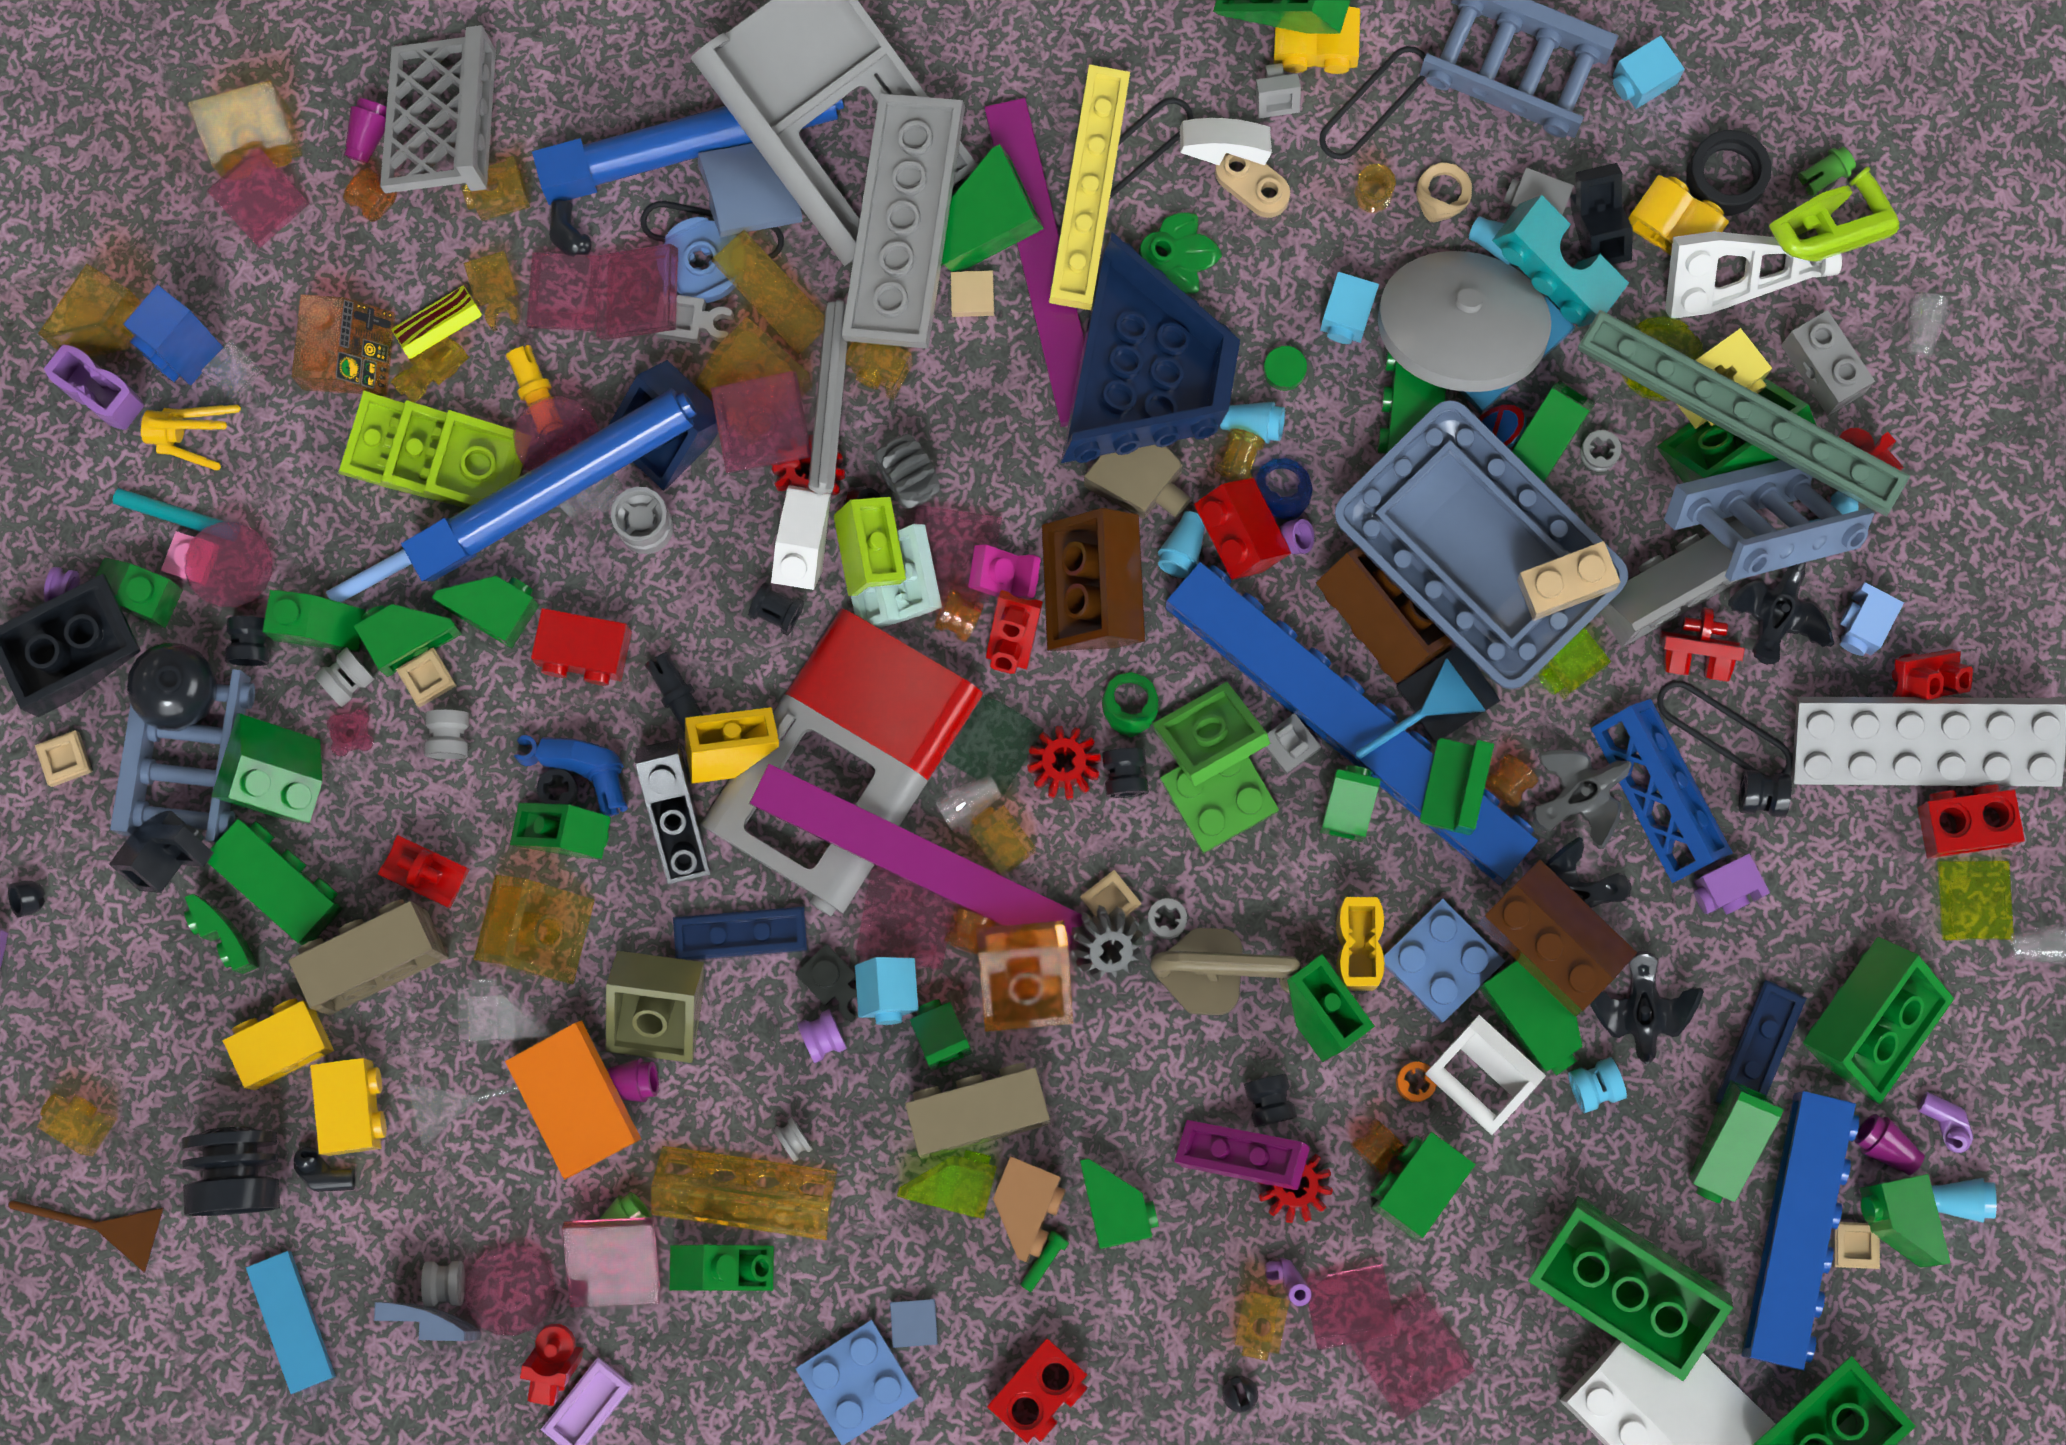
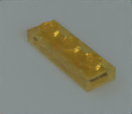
M745 230L713 257L712 262L799 355L823 333L824 315Z

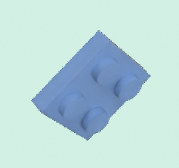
M1444 899L1437 903L1384 955V966L1441 1024L1505 962Z
M870 1320L795 1368L841 1445L847 1444L919 1397L873 1320Z

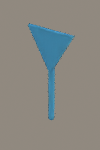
M1446 658L1422 708L1357 750L1356 756L1363 758L1425 716L1484 712L1485 709Z

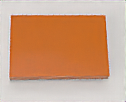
M582 1020L573 1023L505 1061L564 1180L641 1140Z

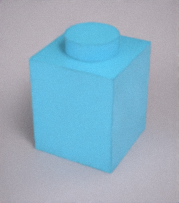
M1660 35L1619 60L1612 75L1614 77L1613 85L1621 99L1624 101L1630 100L1635 109L1678 84L1685 68Z
M1338 272L1320 331L1327 332V337L1338 343L1351 344L1352 340L1361 343L1379 284Z
M875 957L855 965L858 1017L875 1018L877 1025H892L901 1023L902 1016L918 1011L915 958Z

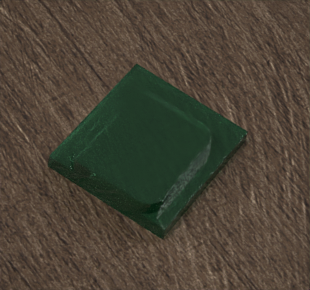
M985 694L946 756L945 761L1004 796L1028 758L1030 747L1036 745L1039 735L1043 733L1044 729L1033 723L1029 718Z

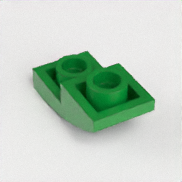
M195 894L185 897L189 910L184 911V915L190 930L194 935L199 934L201 938L211 942L220 938L221 943H218L216 947L220 959L226 968L232 967L233 971L241 974H246L259 968L246 940L220 910Z

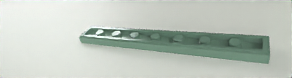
M1599 310L1578 345V351L1886 517L1910 478V475L1602 310Z

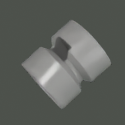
M636 486L626 489L615 499L610 517L614 529L628 549L639 554H651L660 551L668 544L673 535L674 523L665 502L657 492L647 487Z

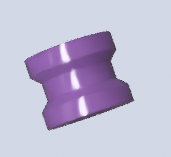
M830 1009L821 1012L820 1017L814 1021L803 1020L797 1023L814 1063L823 1060L828 1052L833 1050L841 1052L847 1049Z

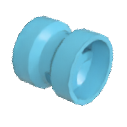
M1611 1057L1598 1061L1595 1068L1589 1070L1579 1068L1568 1072L1573 1094L1584 1114L1598 1109L1599 1104L1609 1101L1615 1103L1627 1098L1621 1073Z

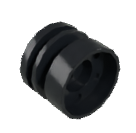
M246 1126L208 1129L197 1135L181 1139L182 1151L202 1152L203 1157L182 1161L183 1169L203 1171V1180L190 1182L183 1186L184 1216L234 1215L280 1209L279 1179L258 1176V1168L278 1162V1154L257 1153V1148L277 1144V1132L262 1131Z

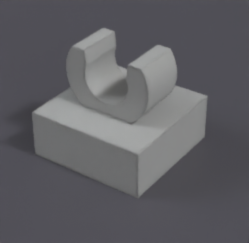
M1282 63L1265 65L1267 78L1256 79L1258 118L1300 113L1301 85L1298 73L1284 75Z
M1295 713L1267 733L1271 744L1264 747L1286 775L1321 749L1320 744Z

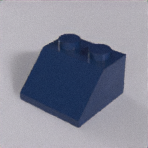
M668 360L636 376L609 423L610 425L671 388L677 394L684 391L688 395L697 411V414L692 417L694 426L633 461L663 491L712 444L728 417Z

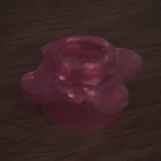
M358 709L353 714L332 715L328 719L327 728L330 730V736L333 740L331 750L335 755L343 757L349 751L360 749L365 752L372 748L374 739L369 735L367 727L370 717L365 711ZM349 729L354 730L352 737H348L346 734Z

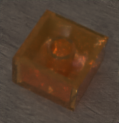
M1064 920L976 928L985 1032L1074 1024L1069 949Z

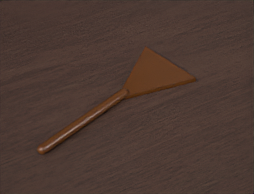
M14 1200L8 1203V1207L13 1210L98 1231L144 1273L164 1209L160 1208L98 1222Z

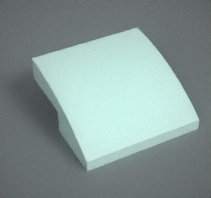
M912 524L897 531L906 580L899 585L868 587L858 596H851L855 615L875 627L881 628L942 608L925 525Z

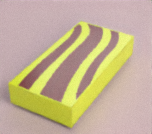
M463 285L391 330L408 358L412 359L478 319L482 314Z

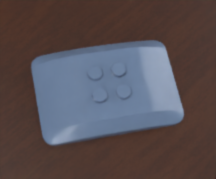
M1444 401L1436 405L1341 497L1335 509L1336 523L1355 545L1496 684L1506 689H1517L1527 684L1622 591L1628 579L1627 566L1606 544L1620 579L1617 589L1535 621L1532 620L1517 582L1519 574L1600 543L1603 540L1467 407L1456 401Z

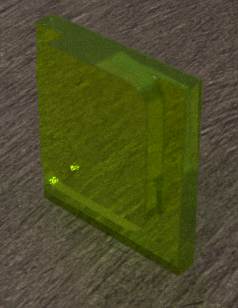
M2009 861L1937 862L1942 941L2014 940Z

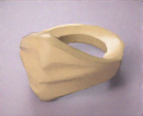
M1441 162L1430 166L1421 175L1417 184L1416 196L1425 218L1430 222L1450 219L1469 205L1472 196V183L1468 174L1456 164ZM1440 175H1448L1455 178L1461 188L1458 200L1449 205L1431 197L1428 188L1433 178Z

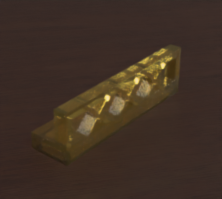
M662 1146L652 1181L651 1215L827 1240L837 1171ZM669 1162L688 1165L693 1170L684 1175L667 1173ZM724 1170L731 1171L736 1177L725 1182L715 1180L711 1174ZM765 1176L776 1178L780 1184L772 1188L760 1187L755 1181ZM806 1183L825 1185L823 1196L803 1193L799 1187Z

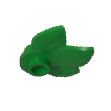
M1181 212L1165 218L1158 232L1150 233L1142 240L1139 246V255L1155 269L1162 271L1185 294H1195L1199 291L1197 272L1214 266L1222 257V253L1213 240L1205 235L1197 234L1198 216L1188 212ZM1155 246L1163 248L1167 252V256L1158 255Z

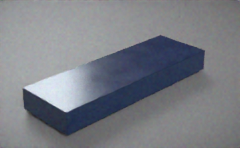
M805 907L673 917L675 958L698 961L808 951Z
M1764 980L1762 982L1714 1103L1720 1105L1730 1080L1765 1095L1768 1094L1807 999L1806 997L1770 981Z

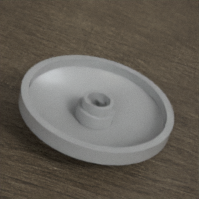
M1445 251L1419 257L1394 273L1382 293L1378 311V327L1382 341L1391 356L1414 376L1445 389L1463 392H1484L1512 385L1526 377L1536 368L1548 344L1551 332V316L1542 293L1533 287L1531 280L1513 266L1479 253Z

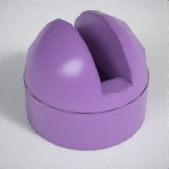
M1290 520L1280 526L1279 529L1291 554H1306L1312 549L1315 538L1314 530L1307 520Z

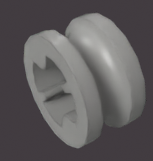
M1606 430L1592 432L1582 444L1580 450L1581 460L1590 470L1596 472L1607 471L1619 459L1621 443L1612 432ZM1596 442L1599 446L1608 444L1611 449L1607 456L1611 458L1606 460L1604 457L1599 456L1595 459L1591 455L1595 447L1590 444Z
M1164 898L1158 900L1151 906L1148 912L1149 928L1155 936L1161 939L1178 937L1183 932L1187 923L1185 908L1174 899ZM1165 907L1168 912L1177 911L1180 919H1175V923L1178 924L1175 929L1169 930L1166 925L1159 928L1156 925L1154 919L1160 918V915L1156 913L1159 909Z
M793 1117L787 1119L788 1122L785 1127L780 1128L776 1126L773 1130L789 1156L796 1162L799 1160V1154L802 1151L809 1153L813 1148Z

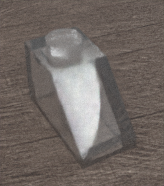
M496 979L471 980L470 988L457 989L459 1042L463 1044L474 1045L544 1040L554 1034V1030L509 989L497 986Z

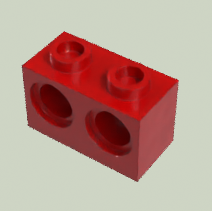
M1993 784L1973 788V795L1957 797L1955 790L1930 794V801L1917 807L1927 859L2009 848L2024 842L2025 838L2015 789L2000 791L1999 785ZM1985 807H1991L1998 813L2000 822L1997 828L1985 822L1983 818ZM1941 813L1950 814L1955 819L1957 828L1954 834L1942 829L1939 822Z
M1047 1338L990 1402L987 1408L1025 1443L1028 1444L1033 1437L1041 1442L1058 1423L1052 1415L1063 1402L1071 1408L1087 1390L1088 1387L1082 1381L1088 1374ZM1051 1363H1060L1069 1372L1068 1383L1061 1389H1051L1043 1381V1371ZM1023 1397L1033 1399L1039 1407L1037 1419L1028 1424L1017 1421L1013 1415L1014 1403Z

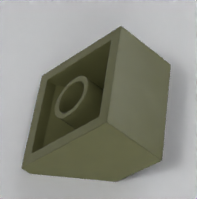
M617 951L606 983V1052L693 1063L703 999L704 962Z

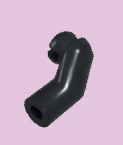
M562 200L553 201L550 214V240L569 257H574L575 255L578 257L587 256L590 253L592 241L588 235L580 234L571 225L572 203Z
M302 1147L295 1153L294 1169L311 1190L323 1192L355 1189L354 1168L331 1169L316 1149L312 1147Z

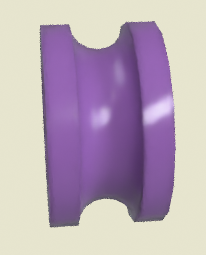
M53 567L45 581V602L79 586V573L75 570H68L64 573L62 568Z

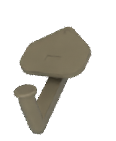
M1217 928L1193 929L1170 950L1155 954L1150 963L1155 977L1188 1013L1196 1015H1224L1233 1010L1240 997L1241 976L1279 978L1282 990L1290 994L1287 979L1302 969L1299 960L1292 956L1243 954V947L1238 936L1230 930Z

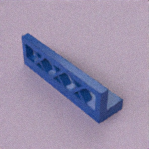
M1651 699L1633 704L1590 728L1609 764L1618 760L1623 761L1622 758L1625 761L1631 762L1632 765L1628 775L1619 784L1672 883L1733 854ZM1621 722L1630 736L1627 750L1616 747L1607 731ZM1634 762L1646 766L1651 776L1648 789L1635 784L1631 776ZM1655 801L1666 805L1671 813L1668 828L1657 824L1652 816ZM1675 840L1687 844L1695 862L1680 869L1672 854Z

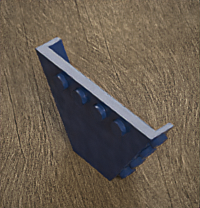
M1111 232L1100 258L1093 303L1089 314L1061 463L1075 460L1079 463H1085L1094 460L1100 455L1110 453L1125 455L1141 447L1151 445L1165 447L1177 440L1191 437L1205 439L1218 431L1229 411L1240 339L1226 325L1219 323L1206 312L1194 298L1187 296L1174 285L1162 271L1155 269L1142 258L1130 244L1123 242L1113 232Z

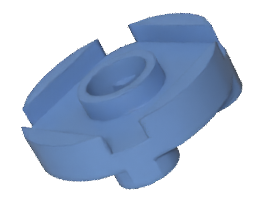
M693 217L678 223L668 232L661 253H659L658 262L664 281L673 293L705 299L706 303H710L727 296L742 280L745 258L741 243L736 234L720 237L715 221H709L708 218ZM702 251L705 256L713 255V259L709 261L708 268L702 270L700 267L693 268L690 265L696 260L694 255L696 252Z

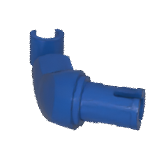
M522 735L517 739L519 745L532 746V750L528 755H514L521 765L532 766L539 761L545 767L574 771L589 781H593L600 814L613 816L619 814L618 808H620L621 812L628 809L619 779V774L624 766L620 757L614 751L597 744L571 738L543 737L539 745L528 735Z

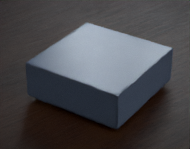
M935 1299L890 1302L893 1348L938 1345Z

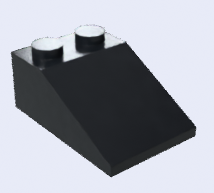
M104 574L0 625V666L20 709L36 717H41L78 698L141 652Z

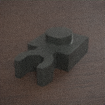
M826 944L795 975L825 1006L836 998L839 1001L841 1015L848 1022L854 1023L856 1018L849 1012L848 1005L853 999H857V989H852L849 986L856 979V975Z

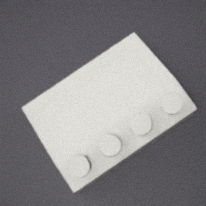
M1619 1340L1559 1400L1604 1445H1753L1775 1425L1704 1353L1683 1382Z

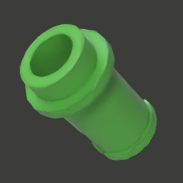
M1842 146L1839 149L1831 148L1828 151L1829 155L1805 171L1798 173V178L1802 185L1818 177V179L1811 182L1805 188L1810 196L1816 195L1817 192L1841 177L1848 178L1851 176V171L1856 168V163L1851 153Z

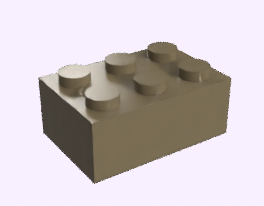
M403 899L396 900L380 908V916L364 923L363 919L354 920L338 929L339 936L326 942L322 938L316 939L297 949L299 955L288 961L309 1008L330 1016L448 959L449 957L428 911L411 901L405 903Z
M1025 1062L999 1069L1001 1077L984 1081L982 1074L957 1080L956 1085L958 1089L941 1093L939 1087L935 1086L912 1093L914 1101L905 1103L919 1157L924 1160L1051 1125L1036 1067L1027 1070Z

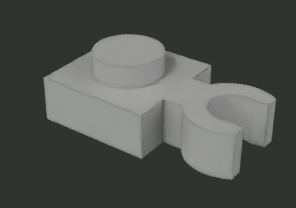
M662 293L655 334L657 338L699 344L701 332L708 333L717 342L730 341L729 332L717 330L715 324L720 319L733 320L734 314L727 307H716L710 312L705 311L706 302L702 298Z

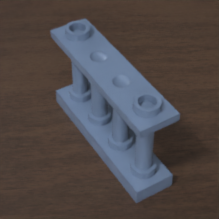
M1452 0L1451 3L1458 5L1460 13L1440 58L1428 53L1424 58L1420 75L1426 77L1427 83L1440 90L1452 88L1541 124L1543 129L1553 136L1564 138L1568 135L1575 138L1584 117L1572 111L1592 65L1598 62L1607 64L1619 35L1532 0ZM1483 15L1497 21L1499 28L1480 72L1477 74L1455 64L1475 18ZM1523 31L1535 36L1538 44L1517 90L1494 81L1514 33ZM1560 46L1575 52L1577 59L1556 106L1533 95L1553 49Z
M1782 460L1677 484L1664 521L1674 530L1702 524L1733 553L1725 577L1731 582L1861 548L1867 539L1868 529L1875 512L1870 508L1841 514L1811 487L1812 476ZM1800 500L1821 520L1809 522L1788 502ZM1769 509L1789 528L1777 531L1755 510ZM1735 516L1756 536L1744 539L1723 518Z
M232 669L230 685L217 684L215 701L227 702L223 727L194 724L180 731L159 730L145 723L130 705L111 820V831L122 836H131L135 830L153 816L164 811H172L193 828L207 830L205 841L214 845L235 822V813L230 811L231 803L212 797L209 813L149 806V802L145 801L147 785H152L154 781L207 786L214 789L237 713L245 715L246 709H251L254 704L255 685L250 683L251 677L241 670ZM161 738L219 744L217 768L212 770L157 764L156 760L152 759L154 742H159Z

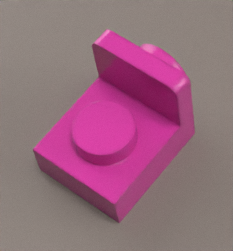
M987 544L975 545L968 587L995 597H999L1001 590H1004L1018 598H1034L1039 579L1041 558L1033 554L1017 556Z

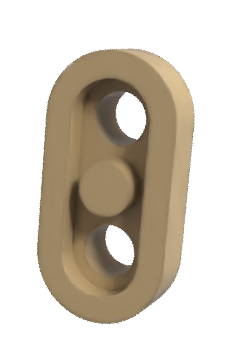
M1226 153L1220 165H1216L1215 176L1219 184L1257 215L1271 218L1280 215L1287 208L1290 198L1289 185L1282 176L1267 164L1262 165ZM1237 161L1244 165V169L1235 172L1230 169L1229 165ZM1269 187L1273 188L1277 195L1267 198L1261 191Z

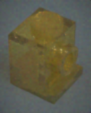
M514 156L506 157L504 162L488 166L487 186L498 184L496 189L492 191H470L467 184L461 185L468 210L476 208L482 221L531 208L521 170Z
M852 342L846 353V365L850 366L852 372L857 374L855 379L872 389L877 390L880 385L885 387L886 397L893 401L913 365L911 352L893 345Z
M54 1093L47 1099L41 1109L40 1115L43 1118L37 1125V1128L78 1154L93 1157L117 1121V1118L102 1112L94 1115L98 1107L78 1095H74L71 1100Z
M1243 1291L1233 1342L1234 1345L1243 1346L1242 1356L1268 1361L1269 1352L1279 1354L1290 1300ZM1258 1318H1264L1269 1322V1332L1264 1336H1258L1253 1331V1323Z

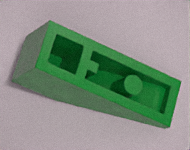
M1216 0L1213 12L1220 16L1306 34H1340L1350 0Z

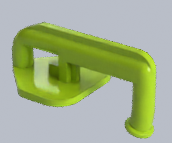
M1865 167L1849 184L1850 186L1855 185L1871 209L1872 215L1836 226L1831 214L1853 192L1848 185L1823 192L1769 225L1771 232L1783 251L1798 259L1817 262L1889 238L1897 233L1899 229L1898 216L1880 185L1869 172L1870 167ZM1814 228L1818 233L1816 236L1801 241L1797 237Z

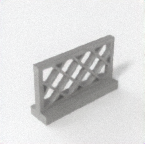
M482 25L466 27L465 37L392 47L380 187L384 193L466 183L470 191L487 189L496 49ZM462 52V58L450 70H447L440 64L449 54ZM415 58L424 60L409 76L403 72L404 60ZM435 69L443 76L429 90H426L419 82ZM453 83L459 88V94L445 105L438 97ZM414 89L422 96L405 110L400 106V100ZM432 103L441 111L424 125L416 117ZM451 118L457 123V128L443 140L435 132ZM411 123L419 131L405 145H402L397 141V135ZM430 138L438 146L421 160L413 153ZM447 153L454 157V170L436 172L432 169ZM407 158L417 165L406 176L394 177L395 169Z

